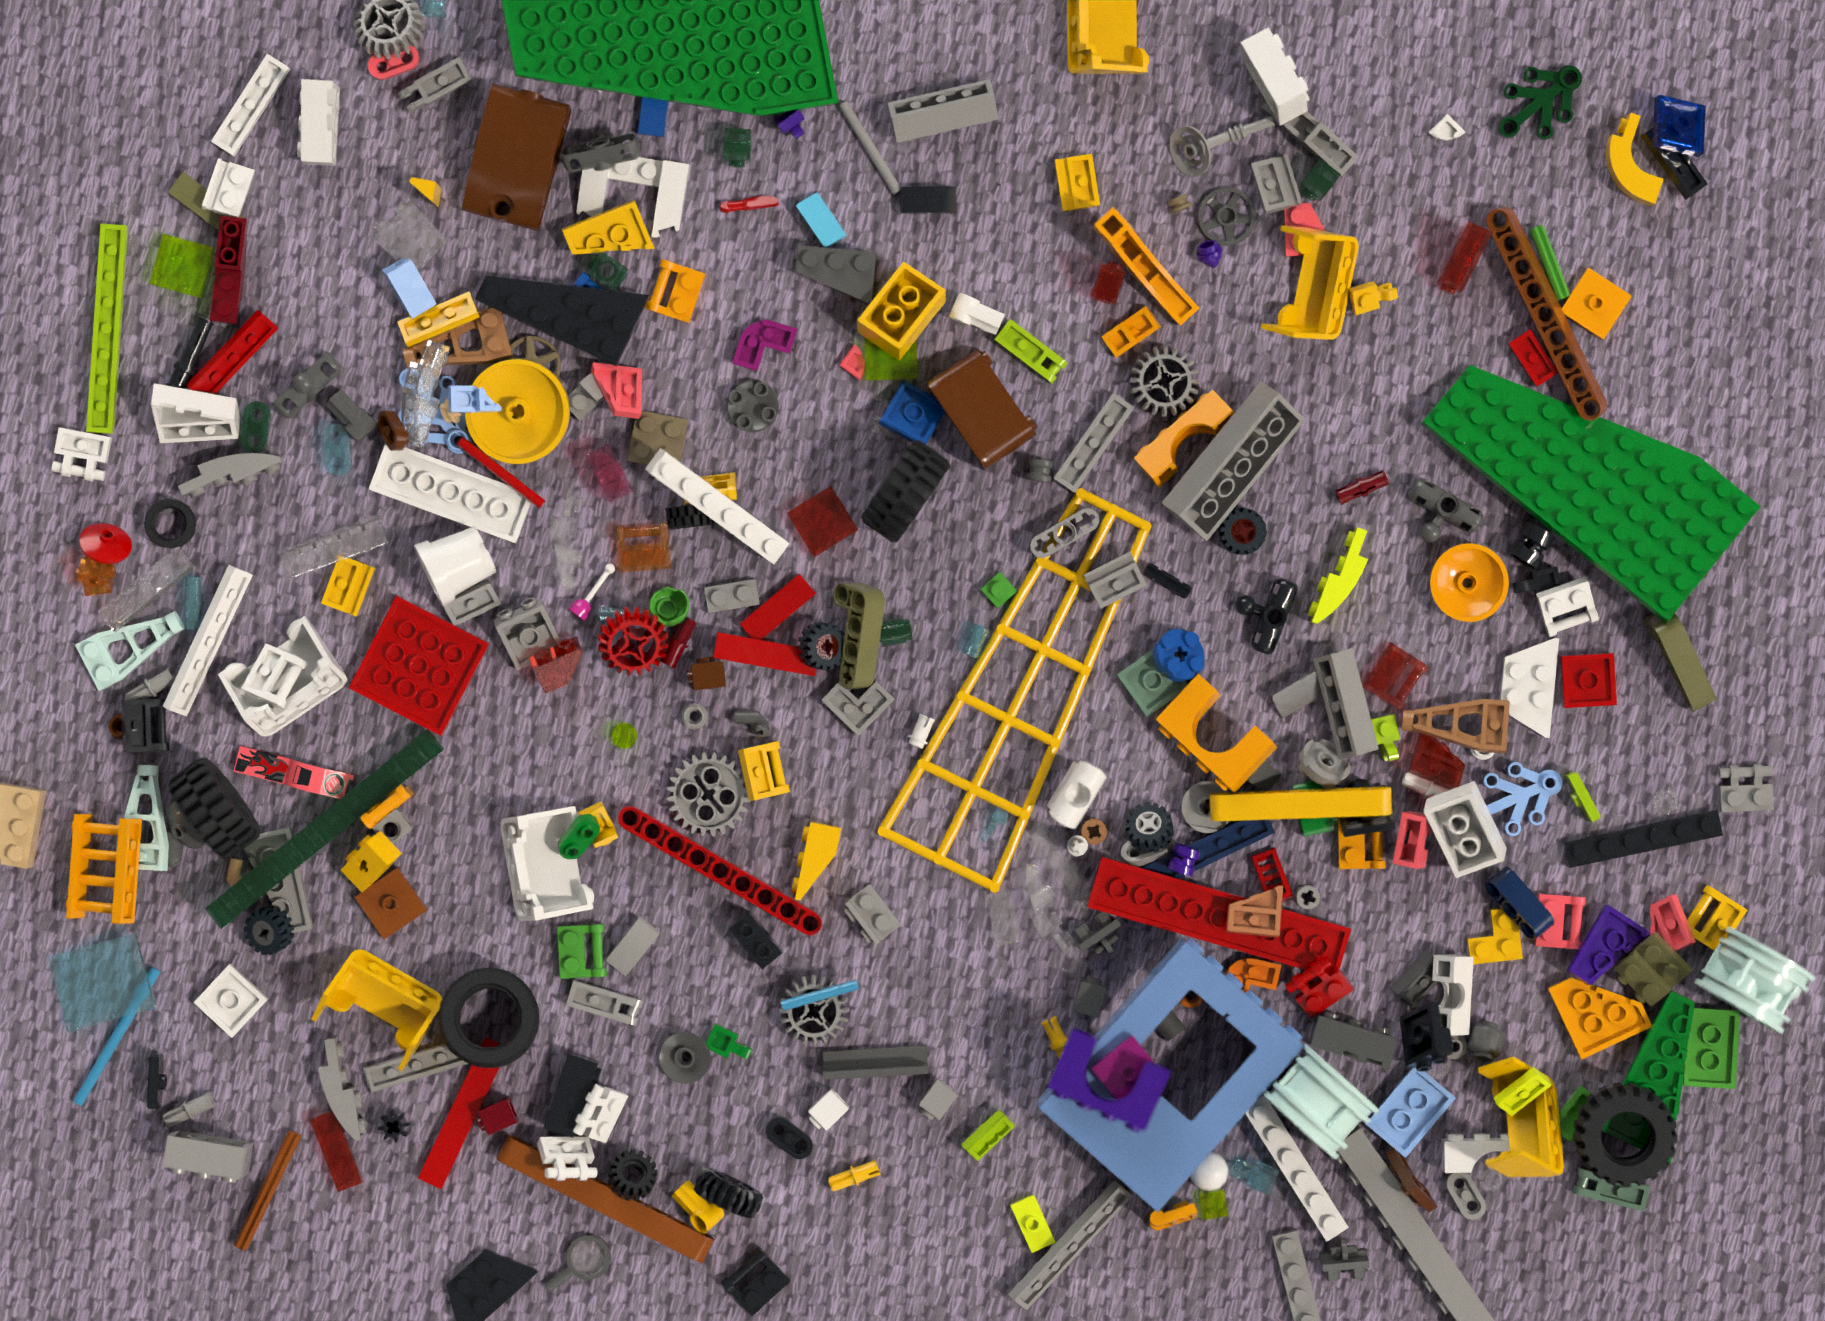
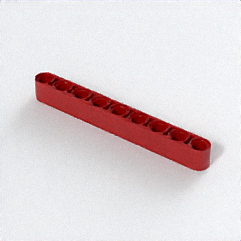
M627 806L619 812L618 822L624 829L806 935H815L821 930L822 918L816 911L636 806ZM628 810H632L637 814L638 819L634 825H629L624 821V813ZM654 823L659 826L660 834L657 838H651L647 835L646 828L649 824ZM672 837L680 838L683 842L682 849L679 851L671 850L668 844L669 839ZM700 850L705 854V861L702 864H695L691 860L693 851ZM722 863L727 866L728 873L725 877H717L714 874L713 868L716 864ZM740 876L747 877L750 880V888L745 891L739 890L736 886L737 878ZM766 889L772 893L773 900L770 903L764 904L759 900L758 894L761 890ZM784 903L794 905L796 912L793 916L786 917L782 914L781 906ZM807 916H813L817 919L818 926L814 930H808L804 927L803 920Z

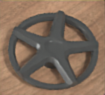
M1222 187L1211 191L1202 200L1198 209V224L1202 233L1209 240H1216L1219 245L1231 246L1244 241L1251 234L1256 223V210L1252 200L1243 191L1232 187ZM1220 192H1234L1225 206L1212 197ZM1241 196L1248 202L1252 216L1236 211ZM1207 202L1216 213V216L1203 224L1202 214ZM1234 224H1250L1246 233L1235 239ZM1222 226L1227 241L1213 237L1208 231Z

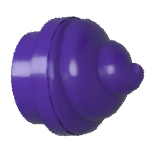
M1208 240L1199 244L1196 254L1198 260L1205 265H1210L1212 268L1217 267L1223 252L1221 245L1216 240Z

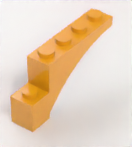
M1114 207L1094 224L1093 229L1110 246L1109 251L1179 326L1199 309L1195 302L1145 246L1131 225Z

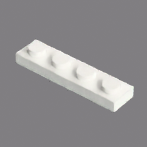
M266 54L211 142L235 157L287 76L290 68L269 54Z

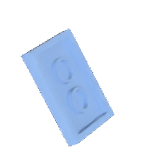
M1410 1068L1378 1106L1380 1110L1376 1115L1373 1112L1369 1117L1371 1121L1369 1124H1365L1406 1158L1456 1097L1425 1071L1420 1072L1416 1068Z

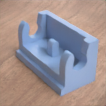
M400 259L381 270L406 314L412 319L437 304L411 259Z

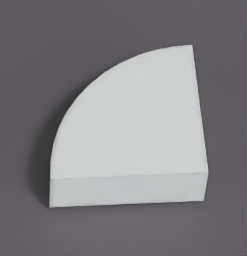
M1448 114L1428 132L1432 137L1439 138V140L1444 139L1445 141L1454 140L1465 133Z

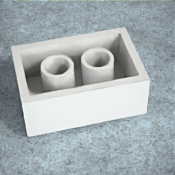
M1268 27L1241 41L1242 57L1246 68L1279 125H1282L1308 111L1307 101H1309V96L1306 92L1308 91V86L1302 76L1298 78L1295 74L1296 66L1290 55L1285 57L1282 51L1284 46L1278 34L1273 35Z
M1475 781L1426 799L1423 811L1456 878L1504 861L1507 848Z

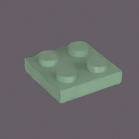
M1153 649L1116 674L1146 717L1178 696L1188 685L1186 681L1175 682L1168 679L1170 676L1164 672L1161 673L1157 669L1153 659Z

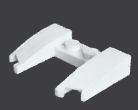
M638 157L632 161L617 163L612 168L603 171H596L594 168L582 170L576 213L580 215L584 211L592 217L604 211L609 179L657 187L659 189L651 237H660L659 230L672 226L675 227L677 232L681 224L690 165Z

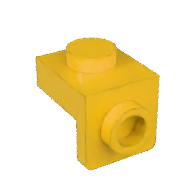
M602 801L578 812L579 816L591 814L598 820L600 832L592 842L594 848L608 845L618 838L615 825Z

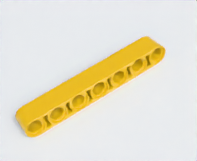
M1391 787L1220 792L1209 794L1211 821L1383 816L1392 814Z

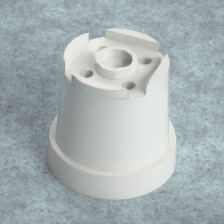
M475 526L430 543L426 540L413 545L421 566L442 607L454 601L455 596L496 573L490 554L486 550Z

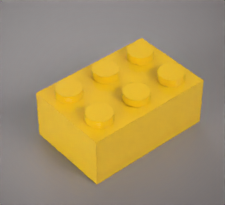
M903 261L858 318L857 332L900 361L945 304L946 290Z

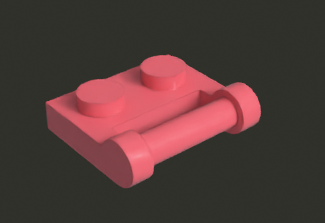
M1538 894L1539 901L1553 916L1554 925L1535 939L1534 946L1579 950L1583 943L1580 941L1582 909L1583 905L1586 904V897ZM1565 904H1572L1570 940H1562Z

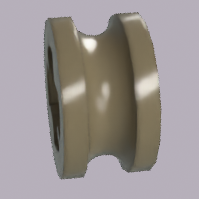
M1188 193L1166 202L1167 206L1172 208L1170 211L1171 215L1193 206L1192 202L1190 203L1187 200L1189 197Z

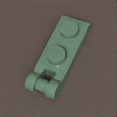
M1578 1167L1577 1175L1579 1178L1577 1185L1573 1187L1572 1193L1644 1212L1651 1186L1647 1184L1638 1186L1636 1183H1632L1630 1187H1622L1618 1183L1614 1186L1608 1184L1604 1179L1597 1178L1591 1170ZM1589 1179L1596 1180L1594 1190L1587 1188Z

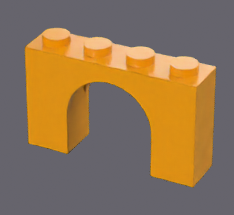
M1198 674L1156 718V721L1161 725L1158 730L1168 739L1173 736L1179 742L1177 747L1187 757L1190 754L1194 755L1198 759L1195 764L1206 774L1211 771L1217 777L1214 782L1224 791L1229 788L1235 793L1276 750L1277 746L1259 728L1254 726L1235 747L1228 751L1214 753L1200 747L1196 737L1198 722L1221 695Z

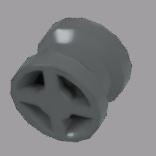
M1028 459L1029 473L1026 474L1025 480L1051 483L1052 477L1049 473L1053 467V462Z

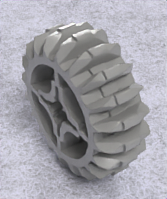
M369 0L370 3L368 5L361 3L362 11L356 12L357 20L354 21L355 36L359 40L360 46L369 55L374 54L378 59L384 55L390 61L391 56L395 54L400 59L401 52L405 51V53L409 54V47H417L418 43L416 40L423 39L421 31L425 30L424 16L420 12L419 5L413 2V0ZM385 21H386L389 25H391V26L394 28V30H392L391 27L388 26V25L385 23Z
M1163 346L1162 354H1159L1157 347H1154L1152 349L1153 357L1148 352L1143 353L1146 359L1145 363L1141 359L1136 360V364L1141 367L1140 370L1137 368L1131 369V373L1138 375V377L1130 378L1129 383L1137 384L1138 387L1132 388L1130 391L1131 394L1140 393V396L1135 399L1136 403L1143 399L1146 401L1142 407L1144 411L1151 405L1153 406L1152 415H1155L1158 408H1160L1162 417H1166L1167 409L1170 408L1171 414L1174 416L1177 414L1176 406L1182 411L1186 410V406L1183 403L1184 400L1189 404L1194 402L1188 395L1189 393L1193 395L1198 394V390L1191 387L1192 385L1200 384L1199 379H1192V376L1198 374L1199 371L1198 369L1189 370L1194 361L1190 360L1187 364L1183 361L1187 357V353L1184 352L1180 358L1176 357L1178 348H1174L1172 354H1168V347ZM1162 360L1176 363L1183 372H1168ZM1155 362L1156 379L1143 384V377L1147 367ZM1162 373L1167 375L1166 378L1168 376L1171 379L1177 377V379H1173L1168 384V389L1163 388V385L1160 387L1159 384L1152 386V384L1157 383L1161 379ZM1186 379V387L1182 396L1174 400L1173 385ZM1160 390L1167 403L1152 399L1146 391Z
M812 975V983H808L807 978L803 976L801 977L802 986L793 981L792 986L795 988V991L793 992L786 988L785 993L790 998L807 994L805 991L809 989L821 990L835 986L836 982L832 980L829 986L825 985L827 977L822 976L821 983H816L817 977ZM838 996L810 1003L815 1006L825 1002L819 1009L820 1018L818 1016L814 1017V1015L813 1017L808 1015L806 1018H803L810 1010L809 1004L804 1005L805 1011L796 1019L793 1016V1009L783 1011V1008H780L779 1013H787V1017H783L780 1021L782 1024L790 1022L791 1025L785 1029L787 1033L793 1029L796 1030L793 1035L794 1040L798 1039L801 1034L804 1036L802 1044L807 1043L808 1037L812 1038L813 1046L817 1045L818 1037H821L823 1044H826L827 1034L832 1039H836L837 1036L833 1031L834 1029L843 1032L844 1028L838 1024L839 1021L848 1022V1018L841 1015V1013L850 1011L849 1007H841V1004L846 1003L848 998L842 997L839 999ZM834 1001L836 1016L834 1021L829 1024L824 1015V1009ZM813 1020L821 1025L823 1030L809 1031L800 1025Z

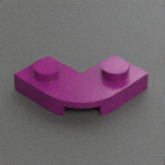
M762 320L751 324L741 334L732 364L758 372L765 347L790 354L798 329L770 320Z

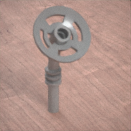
M1272 116L1246 125L1241 123L1239 127L1235 125L1233 129L1230 127L1228 131L1207 139L1196 128L1181 126L1171 135L1169 143L1170 154L1181 172L1188 176L1197 177L1204 174L1210 166V148L1229 141L1234 143L1236 139L1240 141L1241 137L1246 139L1247 135L1273 127L1275 124ZM1184 132H1192V133H1193V134H1189V135H1187V136H1185V137L1182 136V134H1183ZM1179 145H1183V152L1187 157L1185 161L1180 154ZM1197 156L1200 157V160H1194V159H1195V157H1197ZM1203 163V166L1201 168L1192 167L1193 165H1199Z

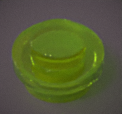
M620 723L612 730V741L619 748H630L637 741V731L629 723Z

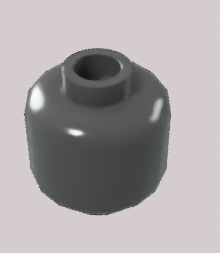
M1482 1021V1025L1472 1027L1468 1043V1049L1473 1053L1472 1057L1483 1061H1493V1058L1500 1056L1504 1033L1497 1028L1498 1024Z

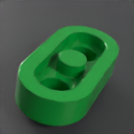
M591 814L578 816L558 840L559 853L563 858L576 859L580 857L598 836L600 827L595 816Z

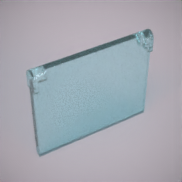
M136 933L49 957L65 1017V1025L69 1033L139 1012L156 1009V1001L151 990Z

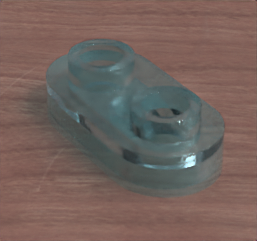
M331 424L325 428L322 436L325 467L332 475L344 476L352 468L350 434L344 426ZM336 432L341 434L339 442H334L332 439L333 434ZM338 458L344 461V465L341 468L335 466V461Z

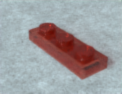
M331 1110L311 1118L310 1122L337 1191L340 1192L363 1183V1178L343 1127Z

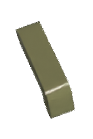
M839 583L834 588L833 598L838 606L848 610L839 680L845 689L868 688L873 684L885 597L881 590L865 583Z
M1674 613L1667 623H1664L1654 614L1643 618L1644 625H1648L1650 636L1658 643L1689 709L1695 712L1715 701V693L1678 616Z

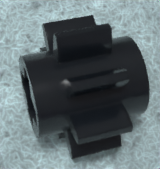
M392 1109L389 1118L386 1115L380 1117L384 1121V1125L379 1126L378 1130H384L386 1134L384 1140L393 1137L395 1143H397L400 1134L404 1137L409 1135L404 1129L411 1125V1122H405L403 1118L406 1114L405 1112L396 1115L395 1110ZM396 1120L399 1122L398 1128L400 1130L396 1129L393 1132L390 1130L391 1124L389 1122L393 1123Z

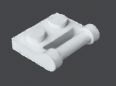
M1586 577L1536 594L1543 623L1549 638L1557 635V632L1588 621L1591 623L1599 621ZM1585 606V612L1553 622V617Z
M265 644L241 689L245 693L271 703L280 709H284L289 692L301 670L304 671L308 663L295 655ZM286 664L292 665L277 694H272L271 692Z

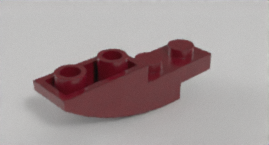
M220 217L214 265L216 272L210 312L211 322L237 325L246 265V218Z

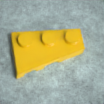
M635 200L562 228L572 255L603 253L604 251L655 249Z

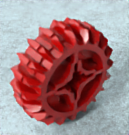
M637 606L634 612L630 613L629 608L625 607V614L621 615L620 612L615 611V619L607 616L606 623L608 625H601L600 630L602 634L598 635V641L600 642L598 650L603 652L601 654L602 660L608 661L610 669L616 666V671L619 674L626 669L628 676L632 674V670H636L637 675L640 676L642 674L641 669L645 668L648 672L652 670L650 664L659 666L658 658H664L666 654L663 649L668 648V642L666 641L668 634L667 631H663L665 628L663 622L658 623V616L656 614L649 617L650 612L647 609L640 614L639 607ZM631 625L642 626V628L634 629ZM619 630H622V638L617 640V644L612 646L614 636ZM628 635L631 639H635V641L637 640L638 648L636 647L635 643L631 644V641L629 643ZM654 637L651 648L644 653V645L649 642V639ZM632 654L635 657H625L624 655Z

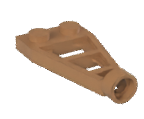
M494 308L479 311L480 317L429 338L418 345L404 348L403 355L407 367L490 364L513 357L502 312ZM477 329L480 333L482 348L479 351L469 352L461 350L459 338L466 332ZM448 339L452 340L454 354L437 357L434 351L435 345ZM416 353L421 354V359H418Z
M1479 699L1417 710H1403L1402 731H1416L1479 752L1506 754L1510 701ZM1474 713L1479 714L1482 718L1481 733L1477 736H1472L1461 732L1458 728V720L1461 716ZM1435 715H1451L1453 717L1452 729L1445 731L1434 728L1432 726V718ZM1414 717L1418 718L1417 724H1413Z

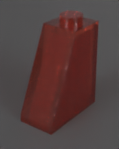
M1470 221L1462 226L1436 281L1437 284L1441 285V291L1450 295H1454L1455 292L1458 294L1463 292L1493 232Z

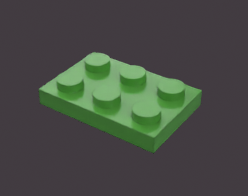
M1694 1007L1687 1046V1059L1684 1066L1683 1086L1736 1089L1740 1027L1739 1010Z

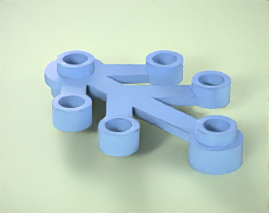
M412 368L403 370L399 376L400 384L408 390H413L430 413L414 412L409 408H403L398 414L400 421L404 424L418 422L440 425L447 434L430 433L426 429L421 428L415 432L416 442L420 444H427L428 442L446 444L448 449L454 453H465L454 442L457 436H462L472 443V437L466 430L465 413L460 416V422L454 426L451 422L447 423L444 420L440 410V404L444 403L445 399L448 398V389L443 387V381L450 379L452 386H456L455 380L450 376H444L440 379L441 395L438 406L422 386L419 372ZM414 375L416 378L415 382L408 384L406 381L407 376ZM405 411L411 413V419L408 421L402 419V414ZM422 431L427 433L425 441L418 439V434Z
M1511 762L1507 766V773L1510 777H1522L1534 782V784L1526 788L1500 779L1495 773H1487L1483 777V784L1487 788H1497L1511 793L1486 805L1492 815L1515 804L1510 820L1504 826V830L1508 835L1516 836L1521 832L1520 822L1529 798L1538 793L1539 796L1535 808L1528 814V820L1533 825H1541L1544 822V810L1549 797L1557 794L1562 788V778L1556 771L1544 770L1539 774L1523 768L1518 762ZM1513 765H1517L1520 769L1516 775H1513L1510 771ZM1492 775L1495 777L1496 782L1490 786L1487 784V778ZM1548 778L1554 780V785L1551 788L1545 785V781ZM1536 812L1541 815L1539 822L1532 820V815ZM1511 823L1517 825V830L1514 833H1510L1508 830V826Z

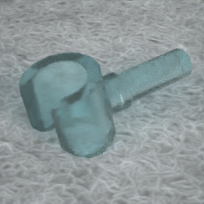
M1000 809L994 811L991 822L981 838L983 842H987L996 824L1005 826L1008 812Z

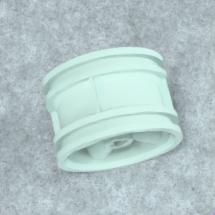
M1304 1044L1303 1049L1305 1052L1301 1056L1297 1054L1294 1058L1297 1061L1292 1069L1281 1081L1277 1082L1274 1080L1272 1083L1273 1087L1270 1091L1266 1090L1263 1095L1334 1159H1337L1339 1155L1336 1151L1340 1147L1344 1150L1348 1147L1345 1143V1138L1361 1121L1369 1124L1371 1121L1368 1118L1369 1114L1373 1111L1377 1115L1380 1110L1307 1044Z

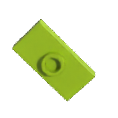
M1572 771L1564 775L1573 791L1570 797L1576 808H1582L1588 822L1600 819L1601 816L1578 772Z
M998 1109L961 1145L971 1156L979 1161L1016 1125Z

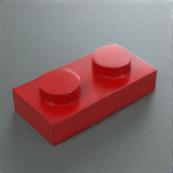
M1531 329L1507 344L1535 388L1559 373Z

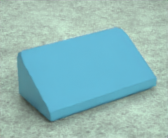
M818 192L796 205V208L824 248L831 247L847 236Z

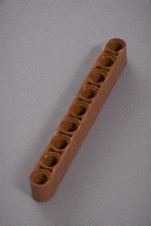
M1503 206L1492 210L1487 215V226L1574 405L1583 419L1595 420L1606 412L1607 401L1515 212L1511 208ZM1498 213H1502L1506 218L1504 226L1497 222ZM1510 236L1517 240L1516 249H1512L1508 244ZM1521 260L1526 261L1529 265L1527 273L1520 269L1519 264ZM1533 283L1540 287L1539 296H1535L1531 292V285ZM1544 307L1551 310L1552 317L1550 320L1546 319L1542 314ZM1555 330L1562 333V343H1558L1554 339ZM1566 354L1573 356L1575 360L1574 366H1569L1566 363ZM1578 377L1585 380V390L1577 386ZM1589 401L1596 403L1598 407L1597 413H1592L1588 409Z
M507 1135L496 1157L501 1163L697 1262H704L715 1240L709 1234L700 1233L693 1226L641 1200L634 1201V1198L631 1197L630 1201H627L624 1194L621 1198L618 1197V1190L613 1193L611 1190L612 1185L598 1178H588L586 1181H578L576 1178H566L564 1181L545 1178V1168H554L553 1164H543L539 1149L515 1136ZM565 1164L566 1168H576L570 1164Z

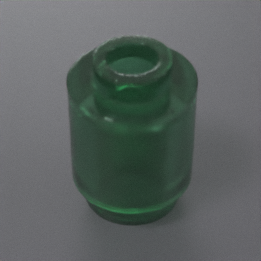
M901 617L882 621L880 635L882 647L907 643L906 640L913 639L909 619L903 620Z

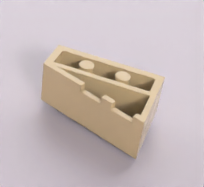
M0 783V861L2 865L25 869L33 868L47 790Z

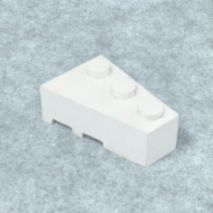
M154 383L151 407L160 443L238 439L240 413L236 398Z

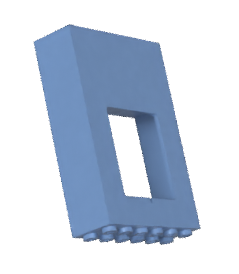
M1183 937L1177 941L1094 1035L1099 1040L1088 1064L1087 1078L1091 1088L1099 1096L1116 1100L1091 1067L1131 1034L1141 1045L1189 990H1193L1222 1016L1228 1013L1229 1015L1225 1019L1256 1045V1049L1198 1115L1193 1120L1187 1119L1161 1096L1148 1128L1145 1131L1140 1129L1139 1133L1124 1127L1126 1123L1116 1119L1115 1122L1101 1117V1111L1094 1108L1088 1111L1076 1105L1077 1101L1067 1097L1066 1100L1052 1095L1053 1090L1049 1088L1037 1100L1039 1109L1157 1212L1304 1048L1300 1041L1303 1037L1290 1024L1284 1027L1281 1024L1283 1019L1269 1006L1266 1010L1261 1007L1263 1002L1250 989L1245 993L1241 989L1244 986L1241 981L1230 972L1225 975L1222 972L1224 967L1211 955L1207 958L1203 956L1204 950L1191 937L1187 941Z

